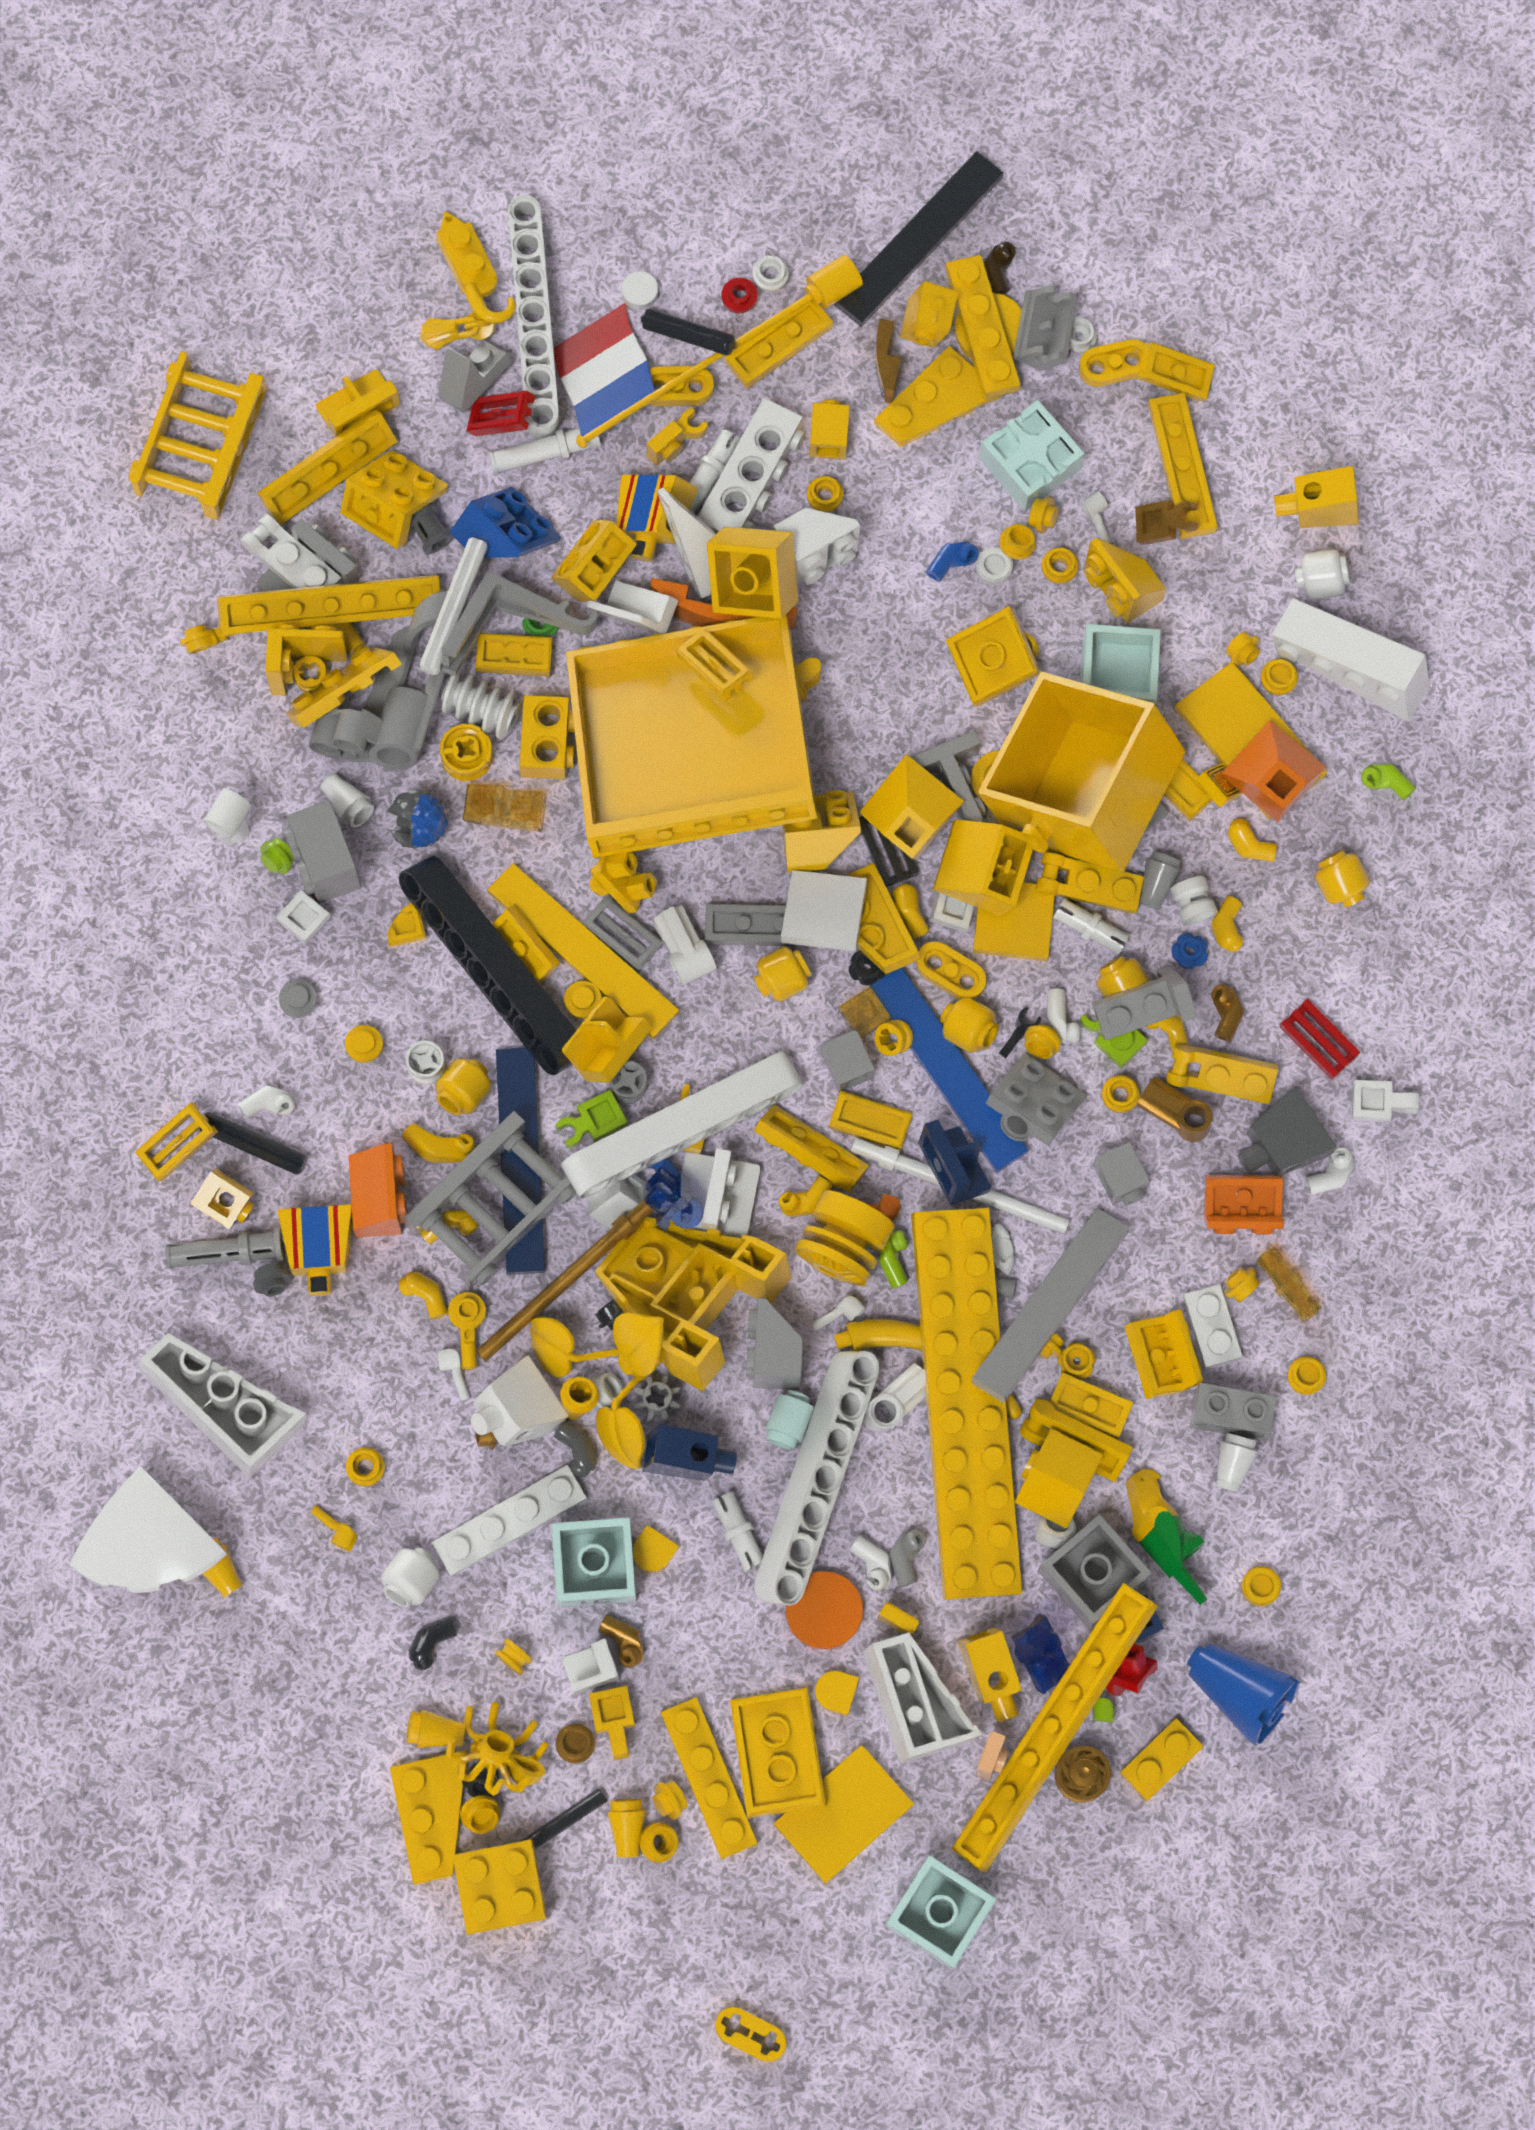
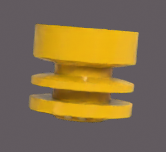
M824 1190L812 1213L814 1219L824 1228L805 1226L803 1235L807 1240H798L794 1251L813 1268L828 1277L857 1286H866L870 1278V1273L866 1269H874L877 1260L865 1248L876 1251L884 1250L895 1225L884 1214L853 1197L836 1191Z

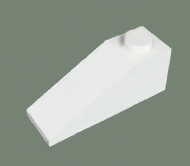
M664 488L659 489L657 493L689 583L698 595L704 598L711 594L706 543L717 533Z

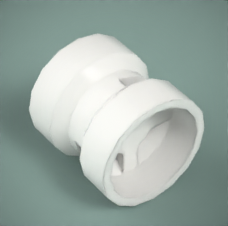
M1205 876L1188 878L1170 888L1174 901L1180 905L1179 916L1183 925H1191L1207 920L1218 913L1215 902L1208 897L1207 891L1209 886Z
M423 1040L414 1043L407 1051L406 1064L412 1080L425 1086L435 1084L446 1069L443 1052L440 1047L432 1041Z

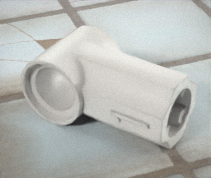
M223 788L203 819V822L217 833L220 841L229 846L236 842H244L250 832L246 822V815L251 808V804L239 794Z
M682 905L670 907L653 918L655 927L669 952L668 959L674 972L678 971L679 975L676 977L682 986L717 970L709 948L703 939L699 940Z
M916 1363L911 1364L869 1401L863 1419L865 1427L874 1432H883L896 1426L908 1412L926 1397L925 1370ZM877 1403L884 1404L888 1408L890 1417L887 1423H882L876 1419L874 1408Z

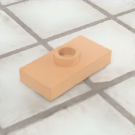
M994 1731L990 1732L977 1766V1777L990 1781L993 1771L1002 1772L1009 1750L1002 1748L1006 1736Z

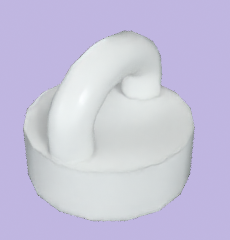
M1040 1516L1036 1527L1035 1539L1043 1546L1061 1548L1075 1535L1076 1523L1072 1518L1066 1529Z

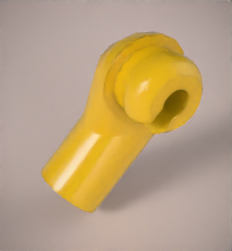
M1237 818L1231 822L1228 829V838L1239 856L1274 862L1277 844L1257 841L1250 829L1249 822L1245 819Z
M910 884L897 886L893 890L892 899L913 939L919 938L929 931V927L920 913L918 891Z

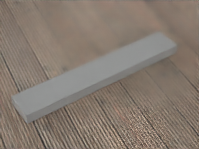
M1096 1208L976 1371L971 1383L1002 1403H1005L1126 1237L1129 1227L1101 1209Z

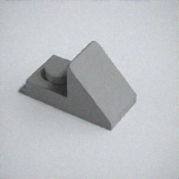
M485 340L467 357L448 348L445 355L438 397L448 405L465 413L512 363L511 358L507 352Z

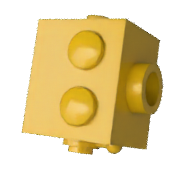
M924 281L908 298L900 338L918 345L934 348L950 332L958 291Z

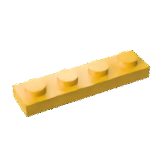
M981 255L946 262L945 272L951 290L958 291L956 308L984 399L1018 392L1021 386Z
M1185 393L1149 399L1148 408L1171 502L1175 506L1183 501L1198 505V510L1189 511L1186 514L1185 522L1193 521L1198 524L1199 528L1193 532H1186L1178 528L1180 539L1216 533L1218 526Z
M374 409L257 492V495L270 516L279 525H282L398 441L382 414Z
M697 1697L660 1712L720 1859L723 1860L758 1845Z

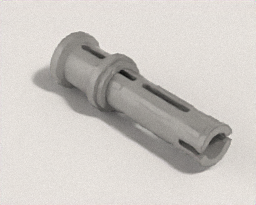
M281 1227L274 1228L273 1232L256 1234L242 1231L238 1233L237 1238L173 1245L166 1244L165 1246L168 1269L239 1260L241 1264L246 1266L252 1265L253 1261L275 1258L278 1262L285 1260Z

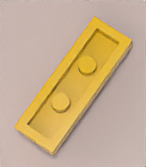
M808 302L733 350L731 355L725 356L724 363L743 386L748 389L832 329L833 321L820 305L814 306L811 302Z
M775 1104L764 1114L754 1129L769 1144L781 1148L795 1157L800 1164L812 1168L826 1177L834 1186L843 1188L849 1193L863 1178L870 1166Z

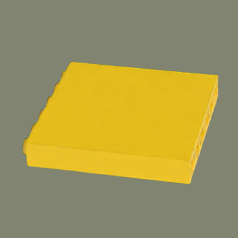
M787 615L782 619L754 617L743 620H729L721 624L704 627L695 626L677 632L656 633L649 637L618 640L615 643L594 647L584 646L577 650L566 651L586 836L593 858L818 819L792 636ZM703 628L711 633L753 673L754 679L749 683L746 681L741 683L742 688L738 692L732 690L730 692L731 697L726 701L685 665L676 653V649ZM703 641L699 643V645L706 652L712 655L730 674H732L733 676L737 674V672H735ZM691 650L689 651V652H690L698 661H700L710 672H712L722 683H726V682H725L718 674H716L707 664H705L695 653H693Z

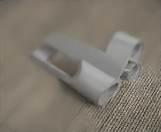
M448 591L432 594L421 601L414 611L410 626L394 633L388 651L394 652L402 665L390 671L388 666L379 670L364 709L362 708L361 712L353 709L341 710L336 707L316 720L308 745L311 750L336 759L358 763L374 762L379 766L389 769H406L416 764L445 672H442L441 667L439 674H430L424 693L403 686L420 632L424 628L435 626Z

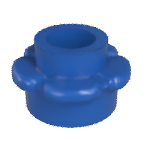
M1191 933L1182 934L1177 938V943H1174L1172 946V957L1180 967L1194 969V967L1202 966L1207 961L1208 953L1206 949L1208 944L1201 936L1195 937ZM1192 948L1194 950V953L1189 954L1187 952V949Z

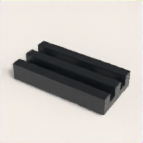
M859 816L862 837L871 860L875 864L885 886L888 887L918 876L919 872L914 860L899 848L908 870L902 872L890 840L877 830L894 876L888 877L868 824L871 823L863 816Z

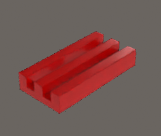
M520 391L479 397L472 404L466 432L473 436H483L528 430L529 423L524 419L531 416L532 409L528 407V403H534L535 395L529 391ZM517 405L516 408L502 410L501 408H499ZM481 409H491L490 412L480 413Z
M1308 999L1279 1025L1331 1080L1360 1054V1051ZM1305 1012L1347 1053L1346 1057L1303 1015ZM1295 1021L1338 1063L1335 1067L1292 1025Z

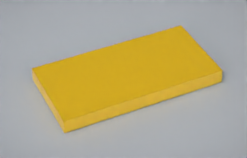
M1232 662L1183 698L1174 707L1175 711L1220 763L1223 762L1226 767L1269 720L1311 754ZM1325 770L1311 787L1326 777L1328 772ZM1259 808L1262 811V813L1268 818V820H1270L1271 817L1267 813H1265L1261 808Z

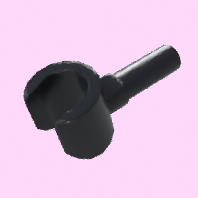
M1028 1007L1020 1011L1015 1023L1016 1029L998 1053L1005 1059L1017 1043L1022 1040L1027 1028L1039 1025L1041 1021L1040 1016L1031 1025L1023 1021L1022 1018L1027 1014Z

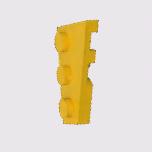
M948 346L874 419V424L899 447H902L939 429L941 425L953 419L963 417L988 402L992 403L1002 398V395L984 399L975 368L953 348Z
M368 646L364 647L350 657L352 663L343 670L335 669L321 679L323 685L314 692L306 691L296 697L291 703L293 707L285 714L293 725L305 728L339 706L345 700L343 695L348 690L355 692L359 689H365L374 683V673L385 666H388L390 671L402 665V663L392 651L375 647L370 649Z
M872 863L845 875L867 878V890L857 948L885 974L919 960V952L875 864Z
M459 1751L454 1754L457 1757H463L467 1755L468 1751ZM446 1755L390 1767L413 1885L453 1877L454 1862L452 1855L456 1854L463 1796L462 1780L458 1778V1765L450 1761Z

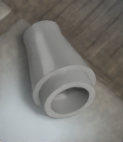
M1153 852L1151 858L1146 859L1144 880L1139 899L1140 904L1160 910L1170 888L1181 874L1179 870L1180 860L1160 852Z

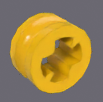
M308 655L300 658L293 668L295 683L305 692H314L323 685L321 679L327 675L324 662L316 656ZM314 667L318 668L316 670L318 676L316 680L313 678H308L306 681L303 680L304 674L302 670L304 668L312 670Z
M897 1019L878 1026L875 1031L874 1040L882 1054L895 1056L909 1050L913 1042V1034L908 1024ZM890 1034H896L898 1041L892 1042Z
M506 1638L503 1641L505 1644L504 1648L496 1650L494 1654L521 1676L524 1673L523 1666L531 1664L533 1659L515 1643Z

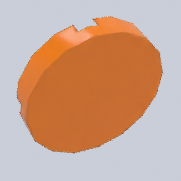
M818 1571L810 1574L801 1600L794 1605H786L785 1617L791 1633L800 1642L813 1649L831 1650L845 1645L856 1634L862 1622L863 1603L857 1588L847 1578L835 1572Z

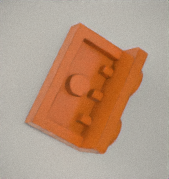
M1205 1175L1204 1222L1207 1228L1213 1229V1232L1217 1234H1234L1236 1229H1251L1252 1233L1261 1235L1273 1234L1274 1229H1284V1219L1282 1217V1176Z

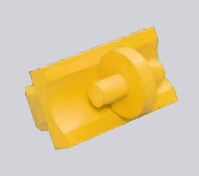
M627 851L616 855L600 857L598 863L590 870L593 876L589 886L598 896L610 894L629 914L638 912L642 899L653 897L657 879L650 872L638 874L636 872L637 858L632 852Z

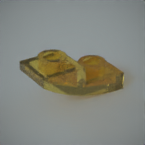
M467 784L463 820L464 822L484 826L542 832L547 796L544 792L507 790L503 785Z

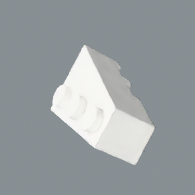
M910 1633L873 1643L863 1651L900 1764L973 1742L983 1735L959 1706L960 1702L955 1695H951L937 1676L938 1672Z

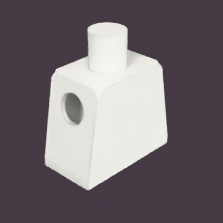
M528 1355L492 1382L474 1400V1406L478 1412L471 1416V1425L477 1434L485 1435L493 1432L500 1445L509 1446L549 1435L569 1415Z

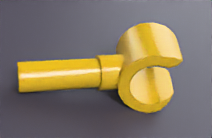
M314 1506L311 1513L329 1529L335 1531L330 1543L350 1552L357 1540L355 1531L348 1525L334 1520L319 1506Z

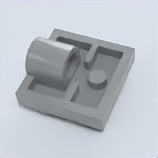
M1024 1053L990 1094L986 1104L1002 1114L1000 1120L1001 1129L1009 1138L1021 1142L1027 1140L1032 1135L1049 1146L1081 1106L1087 1095Z

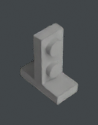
M975 730L913 755L911 758L931 774L938 771L944 785L965 801L957 811L960 820L984 822L983 818L987 817L984 805L979 797L973 798L968 787V785H971V778L965 765H958L959 762L979 754L981 743Z
M1170 965L1156 970L1159 977L1156 980L1091 1002L1102 1037L1108 1040L1176 1015L1183 1022L1197 1018L1187 982Z

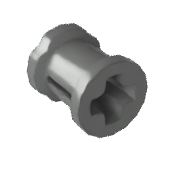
M433 505L425 506L412 514L409 528L416 531L423 542L422 548L425 554L428 555L441 550L453 540L450 531L445 530L436 516L437 510Z

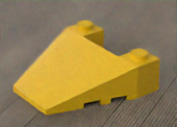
M647 1217L635 1227L638 1230L627 1241L623 1238L614 1246L597 1267L595 1274L624 1313L634 1312L645 1316L664 1318L660 1360L672 1375L704 1391L725 1364L720 1338L706 1330L738 1290L757 1300L758 1298H766L772 1304L791 1280L787 1255L785 1252L753 1236L742 1235V1238L722 1235L721 1230L708 1228L707 1232L689 1229L683 1223Z

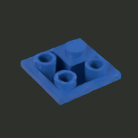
M513 487L470 501L450 530L451 535L464 548L468 539L472 537L485 541L487 543V552L484 558L520 557L555 544L561 539V536L552 528V524L545 517L540 516L529 505L526 497Z

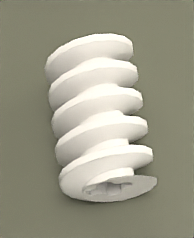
M460 669L456 676L450 675L441 696L443 714L450 715L456 710L455 717L457 720L464 721L469 716V724L479 726L482 723V730L487 734H490L496 728L497 739H505L514 729L520 717L523 700L517 706H514V694L511 692L503 700L499 699L500 687L498 686L490 694L486 693L487 681L485 680L476 688L472 687L474 676L472 674H469L463 682L459 681Z

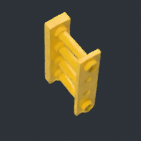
M180 351L177 362H171L166 374L168 386L139 461H133L128 479L131 481L135 495L142 497L147 483L198 498L204 516L219 520L266 395L267 387L264 376L251 372L246 384L241 383L239 386L190 371L191 364L188 353ZM184 385L235 400V404L238 406L234 417L228 416V418H223L178 404ZM172 417L222 432L223 437H226L222 449L217 448L215 451L165 436ZM162 450L211 465L210 468L213 472L209 482L204 481L203 484L153 469L159 451Z

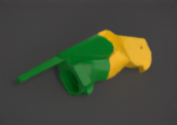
M1143 1468L1133 1474L1125 1483L1133 1517L1132 1536L1169 1578L1173 1576L1201 1605L1207 1598L1182 1562L1197 1552L1205 1542L1200 1535L1188 1532L1185 1529L1176 1510L1163 1498L1157 1482L1161 1476L1151 1469Z

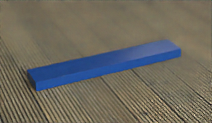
M903 968L887 974L870 985V992L890 1021L899 1019L909 1025L913 1034L911 1051L973 1141H979L982 1147V1154L996 1174L1026 1155L1029 1150L1023 1141H1015L1009 1138L1001 1129L1000 1120L1002 1114L986 1104L990 1096L989 1092L957 1046L943 1037V1026Z

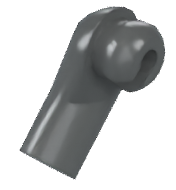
M563 1421L553 1437L572 1449L574 1460L570 1465L571 1472L578 1477H586L590 1471L595 1469L597 1463L592 1440L572 1425Z

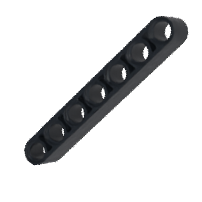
M429 856L403 870L399 874V884L405 896L541 1068L550 1075H557L572 1066L573 1064L562 1052V1048L576 1032V1029L446 865L438 857Z

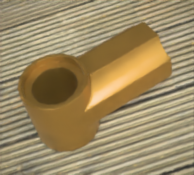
M1155 1076L1149 1082L1137 1102V1107L1175 1129L1179 1136L1186 1141L1198 1142L1208 1135L1212 1122L1210 1107L1203 1101L1192 1100ZM1190 1114H1195L1203 1119L1204 1124L1201 1127L1192 1128L1185 1123L1184 1118Z

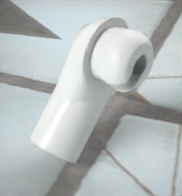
M1059 988L1049 990L1047 992V1017L1051 1028L1056 1031L1061 1043H1076L1079 1041L1080 1026L1076 1022L1067 1023L1065 991Z
M1346 1148L1335 1149L1324 1173L1306 1176V1185L1310 1195L1339 1189L1346 1184L1354 1168V1159L1350 1150Z

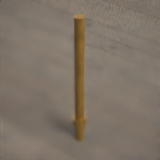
M647 1196L626 1216L622 1213L611 1223L613 1227L476 1350L480 1357L487 1362L623 1238L627 1241L638 1231L635 1227L658 1208L653 1200Z

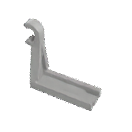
M487 571L442 648V672L453 676L457 675L495 607L499 606L500 612L550 624L577 635H587L594 631L597 624V611L590 612L588 619L579 620L567 615L569 614L570 606L567 599L561 602L560 605H557L499 575Z

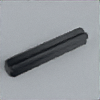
M651 308L646 309L640 319L645 330L726 356L731 355L733 349H736L737 346L735 336Z
M211 1112L204 1114L209 1120L208 1123L218 1131L213 1138L293 1174H300L306 1163V1156Z

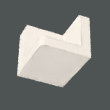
M634 1174L590 1196L588 1216L610 1230L613 1227L611 1223L622 1213L626 1216L648 1196V1183Z
M606 1639L591 1643V1648L563 1658V1664L574 1696L619 1680Z

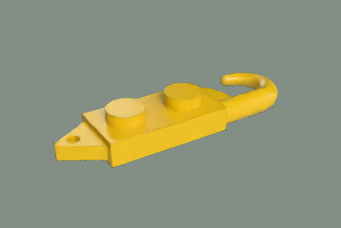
M445 211L441 229L436 231V241L462 294H465L473 313L480 320L491 324L505 322L515 313L516 304L514 298L509 297L507 299L508 306L504 311L493 312L487 308L483 298L492 294L497 288V275L471 222L464 223Z

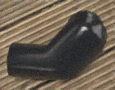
M451 1618L426 1626L417 1632L409 1649V1659L413 1661L416 1669L426 1670L430 1668L434 1663L432 1653L436 1644L457 1636Z

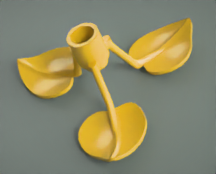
M634 1312L623 1313L615 1319L613 1324V1337L617 1348L586 1354L573 1353L575 1345L573 1335L562 1323L549 1317L534 1318L530 1322L532 1327L530 1328V1336L535 1356L542 1368L554 1377L559 1378L568 1375L572 1369V1362L619 1355L618 1363L621 1370L627 1375H633L634 1378L613 1399L611 1408L605 1406L597 1411L596 1429L602 1445L612 1457L629 1468H641V1458L645 1447L643 1427L637 1416L628 1408H620V1404L639 1382L645 1380L647 1375L653 1373L656 1367L663 1363L659 1357L662 1347L664 1318L645 1316Z

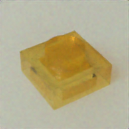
M871 987L838 1007V1011L852 1031L856 1030L861 1039L876 1031L881 1024L891 1021V1016Z

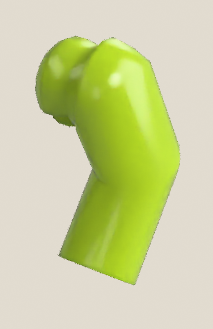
M897 1230L891 1234L884 1250H881L879 1254V1263L891 1289L908 1282L899 1261V1251L907 1249L909 1245L908 1238L902 1230Z

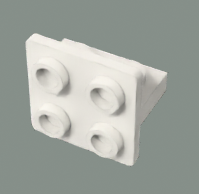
M716 1148L715 1157L687 1152L685 1154L672 1222L683 1223L689 1229L707 1232L708 1228L721 1230L722 1235L742 1238V1235H748L760 1166L731 1160V1151Z

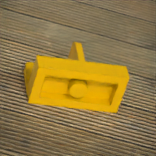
M375 369L354 382H351L348 376L343 377V388L317 402L316 409L334 437H336L374 409L383 415L399 406L400 402L398 391L391 380L386 382L380 372Z
M603 997L564 1045L562 1052L587 1082L610 1083L653 1027L644 1017H626L610 997Z

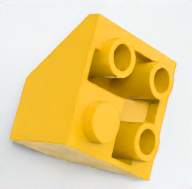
M1099 538L1090 541L1084 565V575L1094 589L1100 587L1106 595V605L1116 618L1121 616L1128 624L1163 601L1166 587L1144 559Z
M906 754L859 813L909 857L918 860L965 801Z
M831 790L825 794L814 795L818 819L781 825L788 873L792 872V870L812 871L826 869L861 833L853 791Z

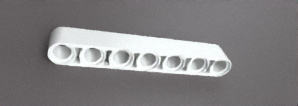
M520 195L510 202L508 216L523 391H529L535 395L534 403H528L532 413L531 416L526 417V421L529 423L528 433L537 440L555 435V431L559 430L560 424L541 208L539 202L534 197ZM522 214H529L533 216V218L529 221H520L517 219V217ZM532 247L536 249V252L524 255L520 253V250ZM530 280L539 283L537 287L532 289L523 286L525 282ZM532 314H538L542 317L538 322H529L525 318ZM533 348L545 350V353L540 356H532L528 352ZM536 382L548 384V387L544 390H535L531 386ZM543 415L550 417L551 421L542 425L535 423L534 419Z
M778 1052L575 1152L561 1163V1168L579 1198L590 1197L790 1097L804 1086V1082L786 1052Z
M841 1351L835 1354L830 1361L755 1579V1594L764 1603L790 1606L800 1601L804 1594L879 1375V1362L871 1352ZM854 1363H855V1366H856L855 1374H854V1371H853V1365H854ZM842 1399H843V1409H841V1400H842ZM829 1435L831 1436V1444H830V1446H829V1443H828ZM818 1471L819 1477L818 1481L816 1482V1473ZM804 1508H806V1517H805V1519H804V1517H803ZM792 1544H793L794 1550H793V1554H792V1556H791L790 1550H791V1546H792ZM779 1581H780V1582H781V1589H780V1592L778 1593V1583H779Z

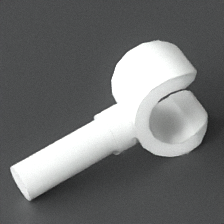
M1095 492L1086 498L1082 505V510L1090 520L1092 519L1099 538L1110 544L1109 535L1100 513L1108 509V504L1100 492Z
M847 1296L835 1309L811 1322L814 1330L817 1331L840 1318L843 1314L850 1322H853L866 1309L856 1297Z
M454 1349L439 1350V1370H452V1376L461 1401L469 1399L470 1395L462 1376L459 1353Z

